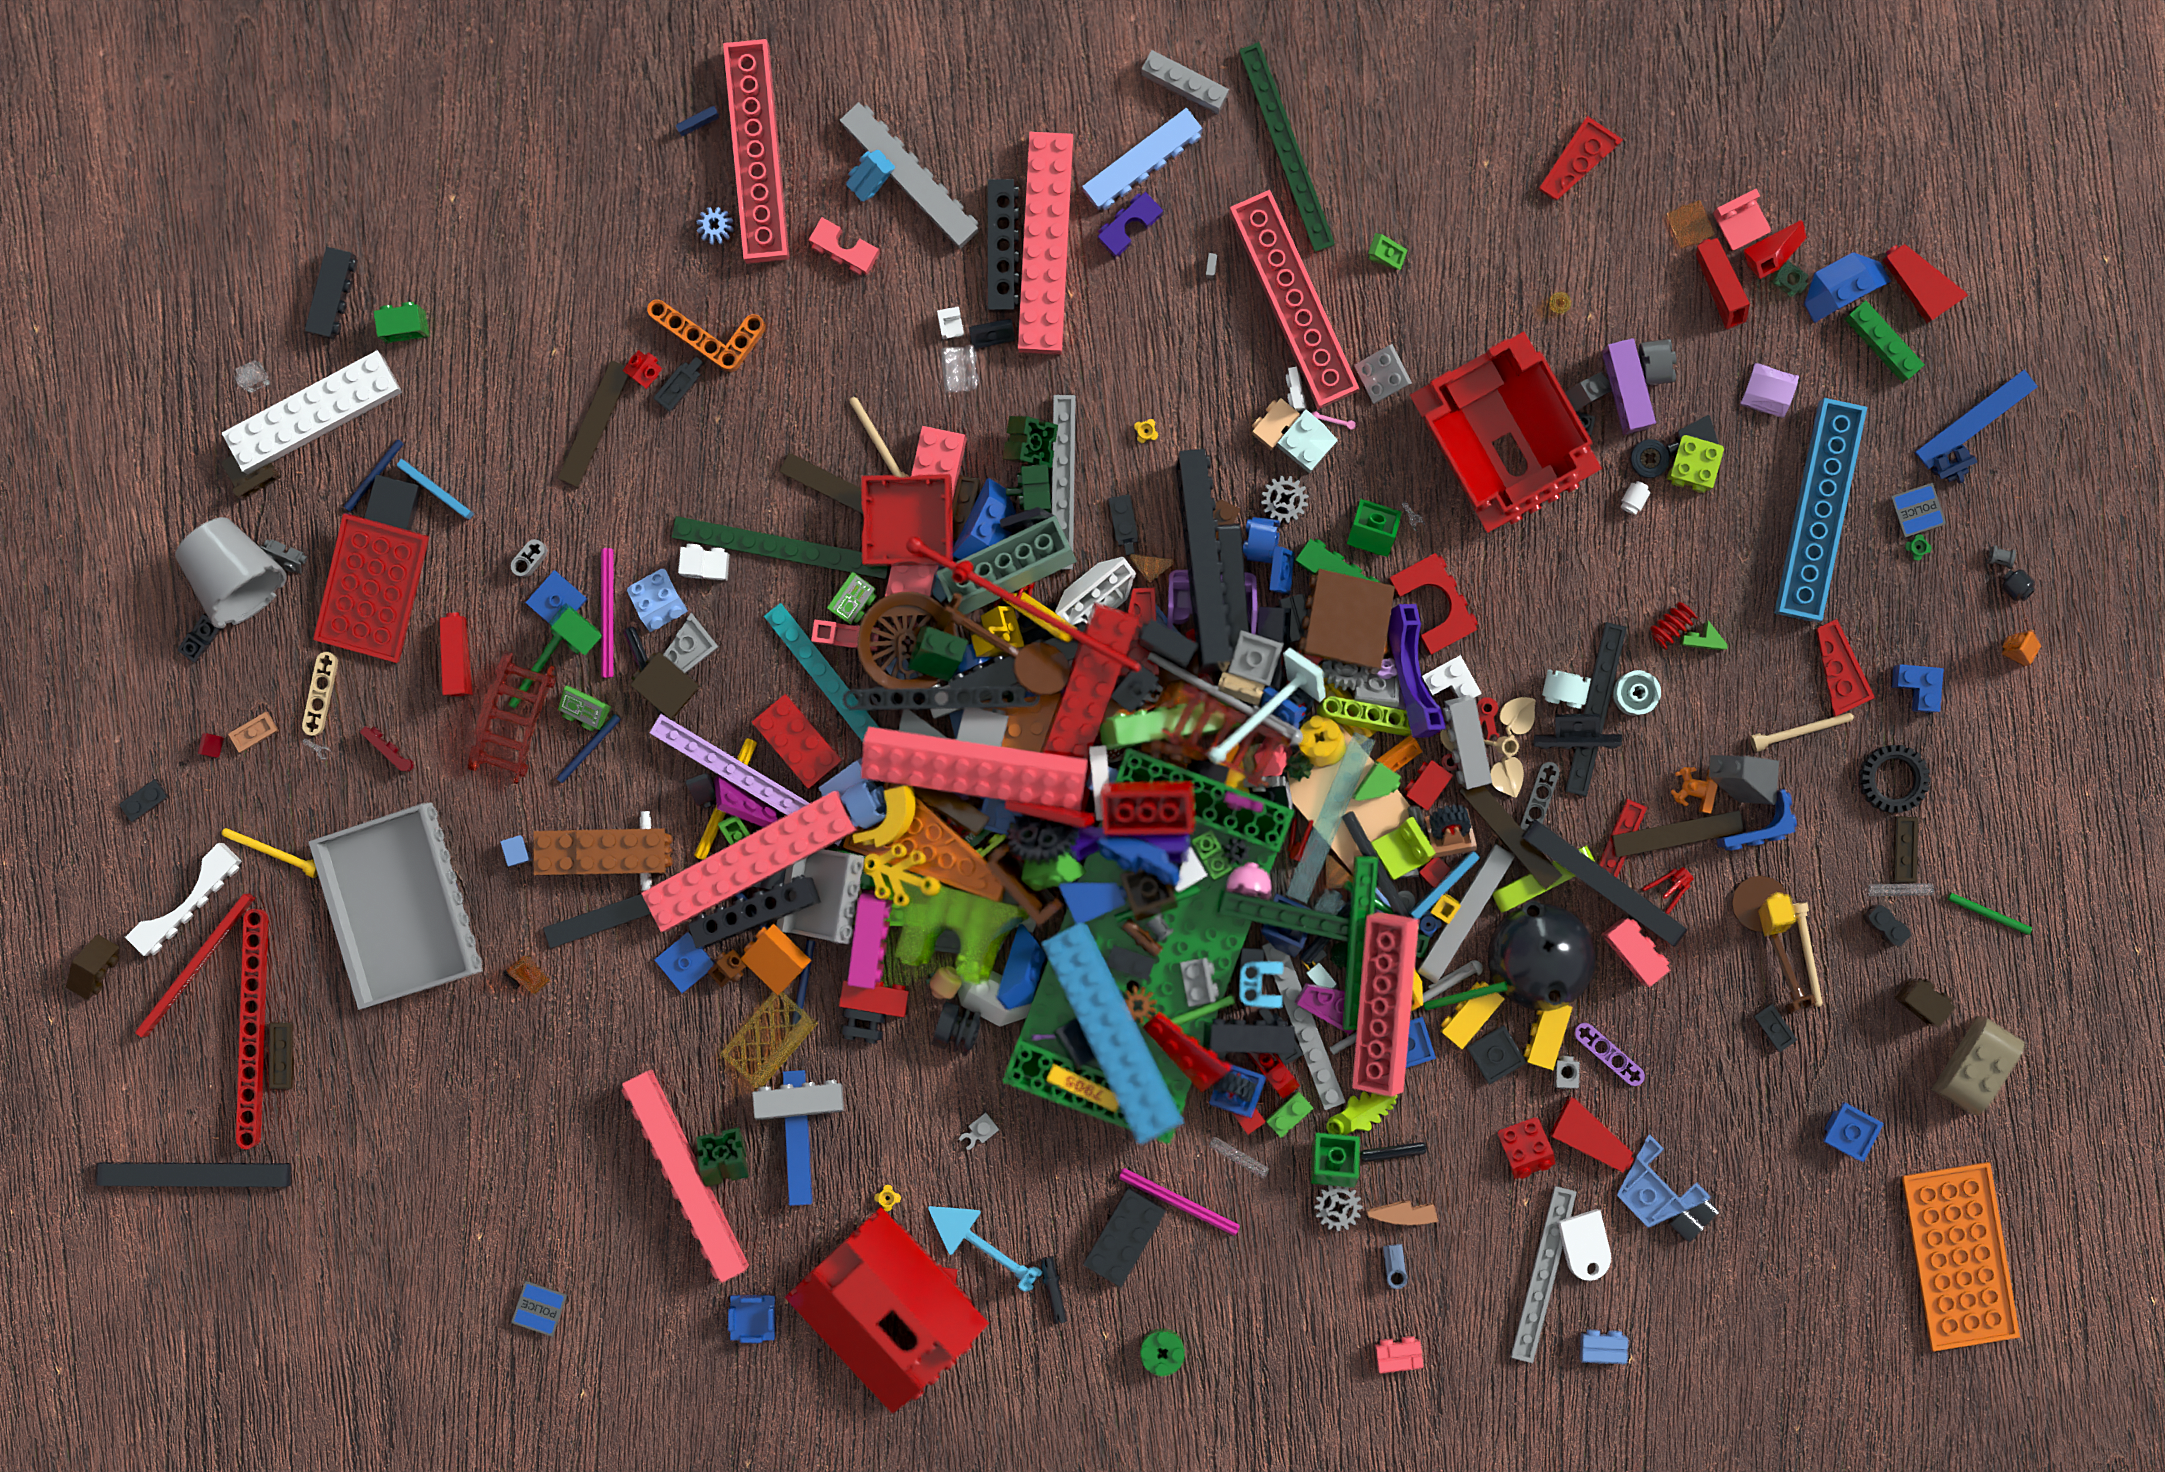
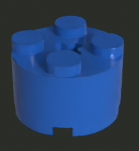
M1257 517L1247 520L1246 532H1248L1249 538L1248 541H1244L1243 554H1245L1248 561L1273 563L1274 546H1278L1279 533L1276 531L1277 527H1280V520Z

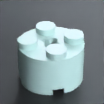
M1548 669L1542 693L1546 701L1559 704L1560 700L1567 701L1566 704L1575 708H1581L1582 704L1585 705L1591 678L1586 677L1585 681H1582L1583 678L1580 675L1557 670L1554 675L1552 674L1553 671Z
M1640 670L1621 676L1613 689L1615 704L1623 713L1636 716L1652 711L1658 704L1661 696V688L1657 679L1651 674ZM1635 688L1636 690L1641 691V694L1638 695V698L1637 696H1633L1632 693L1635 691Z

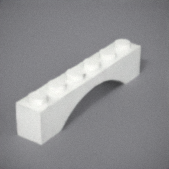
M217 843L202 859L198 882L186 901L176 910L163 917L140 922L125 938L143 956L155 955L163 947L161 945L166 938L168 940L171 939L178 932L176 928L181 923H187L193 917L192 912L197 907L201 908L209 900L207 897L212 892H217L224 885L222 881L227 876H233L239 870L238 865L242 861L224 843Z

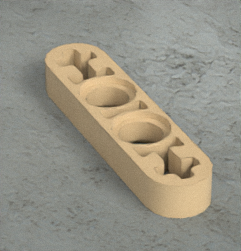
M329 652L320 653L315 662L302 723L303 731L311 736H317L323 732L338 666L337 657ZM327 656L332 661V664L327 665L326 671L330 672V676L319 673V670L324 671L325 669L322 659H326ZM321 677H325L328 681V686L323 690L317 687V680ZM317 698L323 701V708L319 711L314 710L312 707L313 701ZM310 712L321 715V718L316 717L315 719L318 729H314L313 732L308 727V724L313 723L314 716H310Z

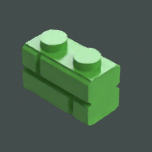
M1297 1090L1265 1121L1282 1138L1289 1129H1292L1314 1108Z

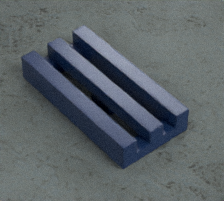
M712 106L676 124V128L681 137L719 119L720 116L715 106Z

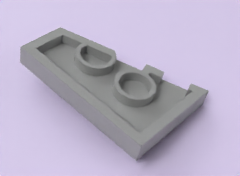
M690 613L687 621L679 630L664 655L687 673L719 648V646L695 616Z

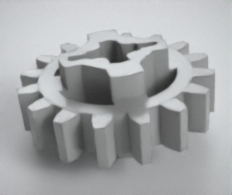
M1280 476V482L1272 479L1273 486L1268 484L1265 486L1268 492H1262L1261 496L1265 497L1266 500L1261 501V505H1267L1264 513L1271 512L1270 519L1276 516L1278 517L1277 520L1281 522L1282 519H1285L1288 524L1291 517L1297 521V514L1303 515L1305 513L1301 508L1308 506L1304 500L1309 496L1302 493L1306 487L1299 488V480L1293 483L1291 476L1287 481L1284 480L1283 476ZM1283 486H1290L1293 490H1285ZM1274 490L1276 494V500L1271 503L1270 496ZM1281 495L1284 497L1291 496L1288 505L1285 502L1279 503L1282 498ZM1299 497V505L1295 509L1293 502L1294 499ZM1283 509L1288 514H1281L1275 510Z
M1325 658L1322 663L1323 678H1328V684L1335 683L1334 688L1342 686L1344 691L1347 687L1354 690L1355 685L1362 687L1363 682H1367L1368 668Z
M1328 1185V1191L1321 1189L1322 1197L1316 1196V1199L1320 1201L1319 1204L1314 1205V1208L1320 1210L1316 1213V1217H1323L1320 1223L1323 1225L1328 1222V1229L1330 1230L1333 1225L1336 1226L1337 1231H1340L1341 1226H1344L1347 1230L1349 1229L1348 1223L1356 1224L1354 1217H1361L1357 1210L1362 1209V1205L1357 1204L1361 1198L1360 1196L1354 1197L1355 1189L1349 1192V1187L1341 1188L1336 1186V1188ZM1337 1192L1345 1193L1349 1198L1343 1199L1338 1196ZM1330 1196L1329 1204L1324 1207L1326 1198ZM1337 1201L1340 1204H1344L1341 1207L1342 1211L1338 1212L1336 1209L1332 1210L1335 1207V1202ZM1353 1206L1352 1212L1350 1216L1347 1218V1210L1348 1208ZM1327 1216H1337L1339 1221H1333Z

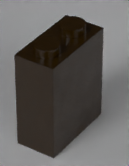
M662 652L652 653L646 660L648 665L643 671L639 669L632 676L633 682L630 685L669 719L673 720L701 686Z

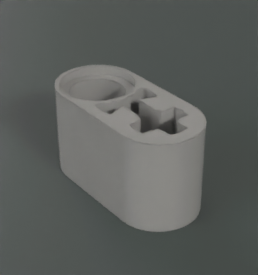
M536 539L527 542L511 562L512 572L522 578L532 575L548 554L547 546ZM534 546L539 547L538 549L541 551L539 554L534 553V550H532ZM528 555L531 559H533V563L529 559L525 558V556ZM525 561L527 563V570L519 573L517 569L518 564Z

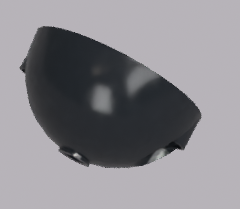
M1530 901L1524 907L1510 913L1495 928L1488 946V965L1494 982L1496 984L1506 982L1508 990L1502 991V993L1514 1003L1533 1010H1554L1572 1003L1586 990L1595 970V946L1588 929L1570 911L1551 904ZM1528 909H1534V910H1536L1537 913H1538V916H1537V917H1531V916H1529V915L1527 914V910H1528ZM1545 944L1552 948L1549 953H1547V949L1543 950ZM1548 994H1557L1559 997V1001H1550Z

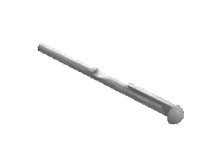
M1151 652L1148 656V660L1251 718L1261 710L1256 705L1253 709L1234 697L1217 690L1219 687L1210 685L1154 652ZM1270 713L1260 722L1292 740L1291 745H1298L1303 739V734L1299 729Z
M1472 960L1438 980L1436 984H1431L1428 986L1429 990L1423 993V1003L1475 973L1478 976L1481 975L1483 971L1482 964L1477 960ZM1357 1032L1329 1047L1332 1054L1335 1055L1354 1044Z

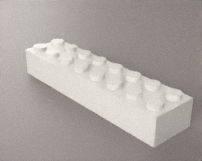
M377 350L222 432V435L241 470L248 475L401 394L402 391L382 354Z

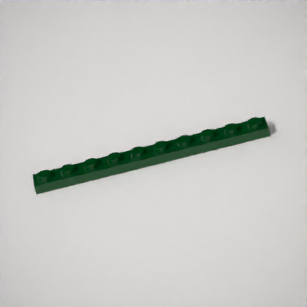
M1260 42L1239 49L1240 57L1312 249L1316 253L1333 247L1335 242Z
M676 516L672 534L674 539L849 573L854 572L855 574L885 580L889 566H864L862 564V552L678 516Z
M1226 890L1222 892L1217 910L1221 914L1334 939L1349 940L1350 918ZM1417 933L1416 957L1424 958L1430 939L1428 935Z

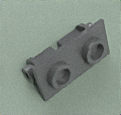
M267 539L264 546H260L265 553L277 564L283 566L285 570L289 572L295 571L299 574L302 573L301 564H305L307 561V556L303 552L290 547L287 553H284L286 545L273 539Z

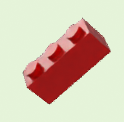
M843 980L839 1007L905 1017L910 990H905V986L899 984H892V987L883 986L884 982L881 981L877 982L874 989L848 985V980Z

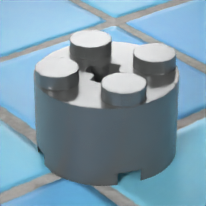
M1671 339L1640 343L1638 346V356L1646 385L1676 382L1675 369H1673V364H1676V353L1672 351Z

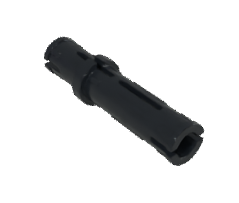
M1046 1256L1040 1258L1044 1275L1042 1280L1046 1284L1054 1324L1067 1321L1058 1282L1060 1277L1056 1273L1054 1257L1048 1256L1047 1258Z

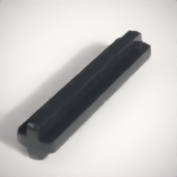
M1424 1142L1367 1149L1361 1151V1158L1363 1162L1422 1155L1426 1153V1145Z

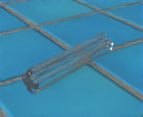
M1932 883L1870 884L1868 886L1869 896L1933 895L1934 885Z
M1212 1138L1209 1144L1210 1148L1259 1177H1266L1269 1172L1268 1167L1219 1138Z

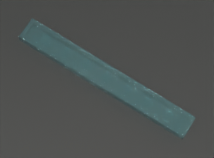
M1356 732L1353 733L1286 895L1307 903L1375 740Z

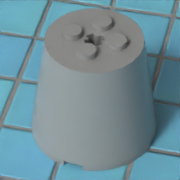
M224 517L213 519L196 528L180 543L175 553L178 564L209 620L218 628H224L230 622L233 625L239 624L261 611L276 597L274 592L278 587L284 586L287 578L286 572L230 519Z

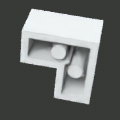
M687 544V548L681 547L680 575L688 578L727 581L729 554L725 553L723 548H711V551H705L703 547L697 544Z
M1461 655L1422 676L1430 696L1447 687H1450L1455 698L1467 695L1474 698L1482 694Z

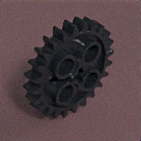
M1021 813V817L1014 816L1015 822H1010V829H1007V840L1010 850L1014 851L1015 857L1020 856L1021 861L1028 858L1029 864L1034 860H1037L1038 865L1041 864L1042 860L1049 864L1052 858L1057 862V856L1059 855L1065 858V851L1072 852L1071 845H1077L1076 839L1079 838L1078 826Z

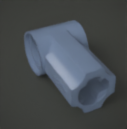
M1402 1244L1383 1246L1387 1282L1394 1289L1403 1288L1407 1283ZM1399 1272L1402 1274L1403 1280L1400 1284H1393L1391 1282L1393 1273Z

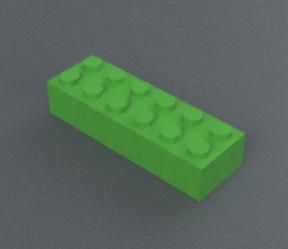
M1216 699L1214 702L1208 703L1206 700L1196 702L1190 706L1180 704L1170 709L1161 707L1150 712L1141 710L1127 716L1126 713L1116 714L1111 718H1107L1106 723L1101 724L1099 728L1102 744L1106 746V751L1142 746V743H1152L1154 740L1167 742L1223 733L1241 726L1237 709Z

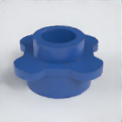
M1426 911L1421 920H1419L1418 925L1425 935L1432 937L1433 932L1440 928L1442 923L1439 919H1435L1430 911Z

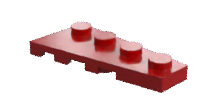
M1587 116L1538 190L1557 201L1615 149L1623 139Z
M1133 588L1128 613L1135 615L1139 620L1125 657L1134 662L1139 661L1152 673L1159 676V666L1148 660L1151 651L1140 646V638H1138V633L1144 622L1148 624L1150 619L1156 621L1155 588ZM1122 665L1118 677H1125L1130 669Z
M1835 619L1816 628L1833 716H1838L1874 699V694L1838 620Z
M1160 1012L1142 1026L1201 1093L1232 1068L1227 1062L1224 1064L1218 1060L1214 1052L1211 1050L1206 1051L1198 1045L1199 1041L1194 1037L1190 1038L1182 1033V1028Z

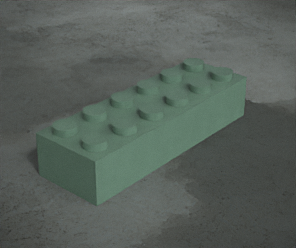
M1054 515L956 563L958 564L964 560L970 561L973 565V573L1012 593L1077 562L1061 525ZM946 567L937 571L949 603L955 592L963 597L958 611L965 615L1000 598L968 579L962 583L955 582L952 579L953 571Z

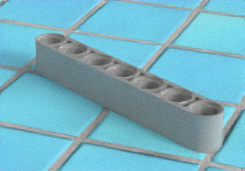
M1497 844L1494 845L1460 899L1461 907L1450 924L1446 923L1420 964L1417 973L1435 984L1438 982L1515 855Z

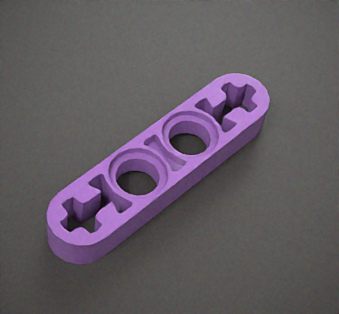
M1582 1022L1576 1025L1574 1028L1575 1038L1620 1078L1632 1086H1638L1643 1083L1645 1078L1644 1071L1599 1031L1588 1023ZM1588 1027L1589 1030L1587 1032L1592 1037L1595 1034L1598 1035V1037L1592 1040L1590 1046L1587 1044L1590 1042L1587 1037L1583 1036L1580 1038V1028L1585 1029ZM1598 1041L1606 1043L1607 1049L1604 1053H1598L1595 1050V1044ZM1616 1055H1620L1623 1058V1065L1619 1068H1615L1611 1063L1612 1058ZM1628 1063L1631 1064L1628 1069L1633 1072H1639L1637 1074L1639 1077L1637 1081L1634 1079L1630 1081L1631 1075L1624 1071L1623 1075L1620 1073L1627 1067Z

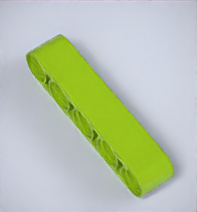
M1328 697L1317 707L1318 716L1327 717L1335 723L1407 737L1412 735L1407 711L1339 697ZM1326 704L1332 707L1333 713L1326 709ZM1347 708L1352 710L1353 717L1348 715ZM1368 712L1374 716V721L1369 719ZM1389 716L1394 719L1395 725L1389 722Z
M1587 845L1578 849L1595 862ZM1556 861L1551 862L1562 874V877L1547 890L1575 877V875ZM1529 873L1494 891L1492 896L1500 912L1503 913L1547 890H1544Z

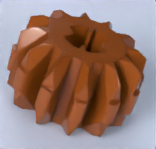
M1133 987L1134 995H1131L1126 990L1124 993L1129 999H1123L1127 1004L1130 1014L1133 1015L1134 1022L1136 1017H1139L1140 1024H1143V1015L1148 1020L1152 1019L1147 1011L1155 1013L1156 1009L1149 1007V1005L1156 1004L1157 1001L1154 999L1148 1001V998L1153 993L1149 992L1144 996L1145 987L1141 988L1140 994H1137V988ZM1136 999L1138 1002L1139 999L1144 1002L1142 1004L1143 1010L1139 1011L1137 1009L1135 1011L1133 1009V1001Z

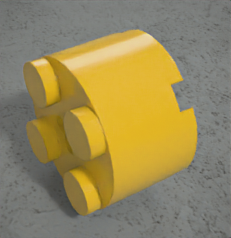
M1313 716L1301 727L1300 731L1303 734V739L1298 745L1311 764L1317 767H1324L1325 765H1334L1342 759L1346 751L1345 737L1333 720L1327 717Z

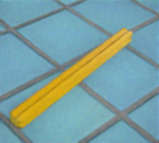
M747 738L737 760L748 766L757 742ZM717 805L694 854L696 858L701 860L706 859L719 831L718 823L722 822L726 815V812L717 809Z

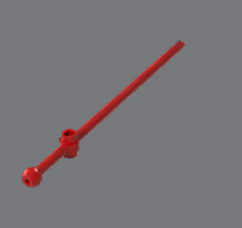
M914 536L909 539L906 547L910 553H921L953 571L952 579L955 582L962 583L968 579L1134 672L1139 671L1140 665L973 573V565L970 561L964 560L957 564L924 546L919 537Z

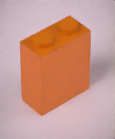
M773 924L768 929L762 928L755 936L758 940L756 942L752 940L743 949L746 953L742 956L741 961L771 990L779 995L812 960Z

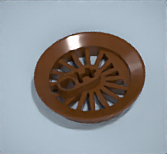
M898 592L876 602L864 616L857 638L859 657L869 676L887 689L930 688L937 684L941 679L912 669L904 670L902 662L906 658H911L920 627L924 626L930 618L937 625L945 608L931 597L916 592ZM925 615V617L913 629L917 616ZM896 616H901L902 628ZM907 616H911L907 627ZM882 617H891L896 630ZM878 620L893 635L874 629L875 622ZM951 622L944 632L957 637L954 623ZM871 632L892 639V641L870 642ZM905 636L907 640H910V644L906 646L901 643L905 640ZM892 645L873 656L871 654L870 646ZM893 651L885 662L878 667L874 660ZM896 657L891 676H889L884 670ZM898 671L904 674V679L896 678ZM916 672L918 677L910 679V674Z

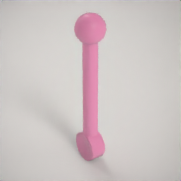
M1317 411L1312 412V415L1317 419L1347 426L1349 430L1355 428L1356 424L1352 420L1346 422L1320 415Z

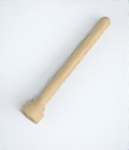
M852 397L850 399L851 406L893 476L909 477L908 474L905 475L904 472L900 471L856 397Z
M1846 713L1768 736L1765 734L1761 735L1760 733L1751 735V745L1754 752L1763 751L1765 747H1768V744L1850 722L1854 717L1853 714Z
M1808 903L1792 904V908L1798 922L1811 992L1814 994L1817 1002L1814 1005L1820 1007L1823 1002L1806 921L1807 911H1809Z

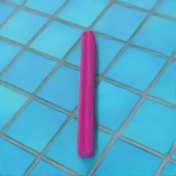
M612 548L601 549V677L603 678L613 677Z
M1123 1168L1119 1175L1120 1180L1231 1235H1236L1239 1230V1224L1126 1168Z

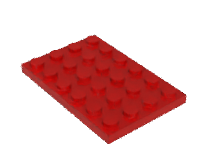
M344 513L313 640L398 663L430 536Z

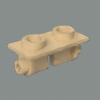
M1223 672L1217 690L1236 699L1259 705L1265 685Z

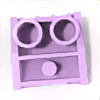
M1755 363L1740 405L1783 418L1791 404L1799 376Z

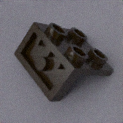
M234 455L221 462L235 486L232 489L236 497L243 500L281 478L272 462L248 475L241 470Z

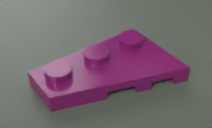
M719 774L714 779L718 810L762 827H767L778 821L777 811Z
M1305 984L1295 1000L1297 1005L1348 1034H1351L1353 1031L1342 1028L1345 990Z

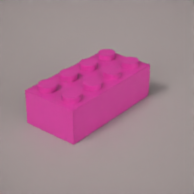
M864 889L859 898L848 985L874 989L876 983L880 982L881 977H883L885 964H882L881 961H883L886 955L887 943L884 940H886L890 928V922L886 920L889 918L893 906V900H889L890 896L883 900L875 895V891Z

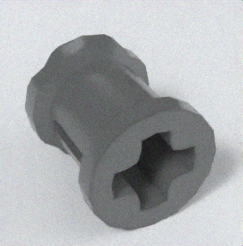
M1993 545L1989 553L1988 564L1997 563L2011 569L2015 561L2016 550L2011 549L2008 551Z
M1158 914L1145 924L1157 936L1158 942L1174 931L1162 919V914Z

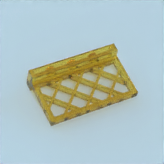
M773 992L720 1053L756 1089L763 1087L818 1024L813 1017H810L784 992L779 994L784 999V1009L773 1010V1000L778 996ZM797 1011L802 1016L797 1024H789V1012ZM785 1012V1025L774 1026V1013ZM770 1013V1026L759 1027V1017L761 1014ZM774 1028H785L786 1037L782 1041H775ZM759 1029H770L771 1041L760 1042ZM747 1030H755L756 1042L745 1043L744 1034ZM771 1044V1054L768 1057L760 1058V1045ZM756 1045L757 1058L745 1059V1046ZM735 1046H741V1059H733L728 1052ZM746 1061H757V1070L752 1076L746 1071Z

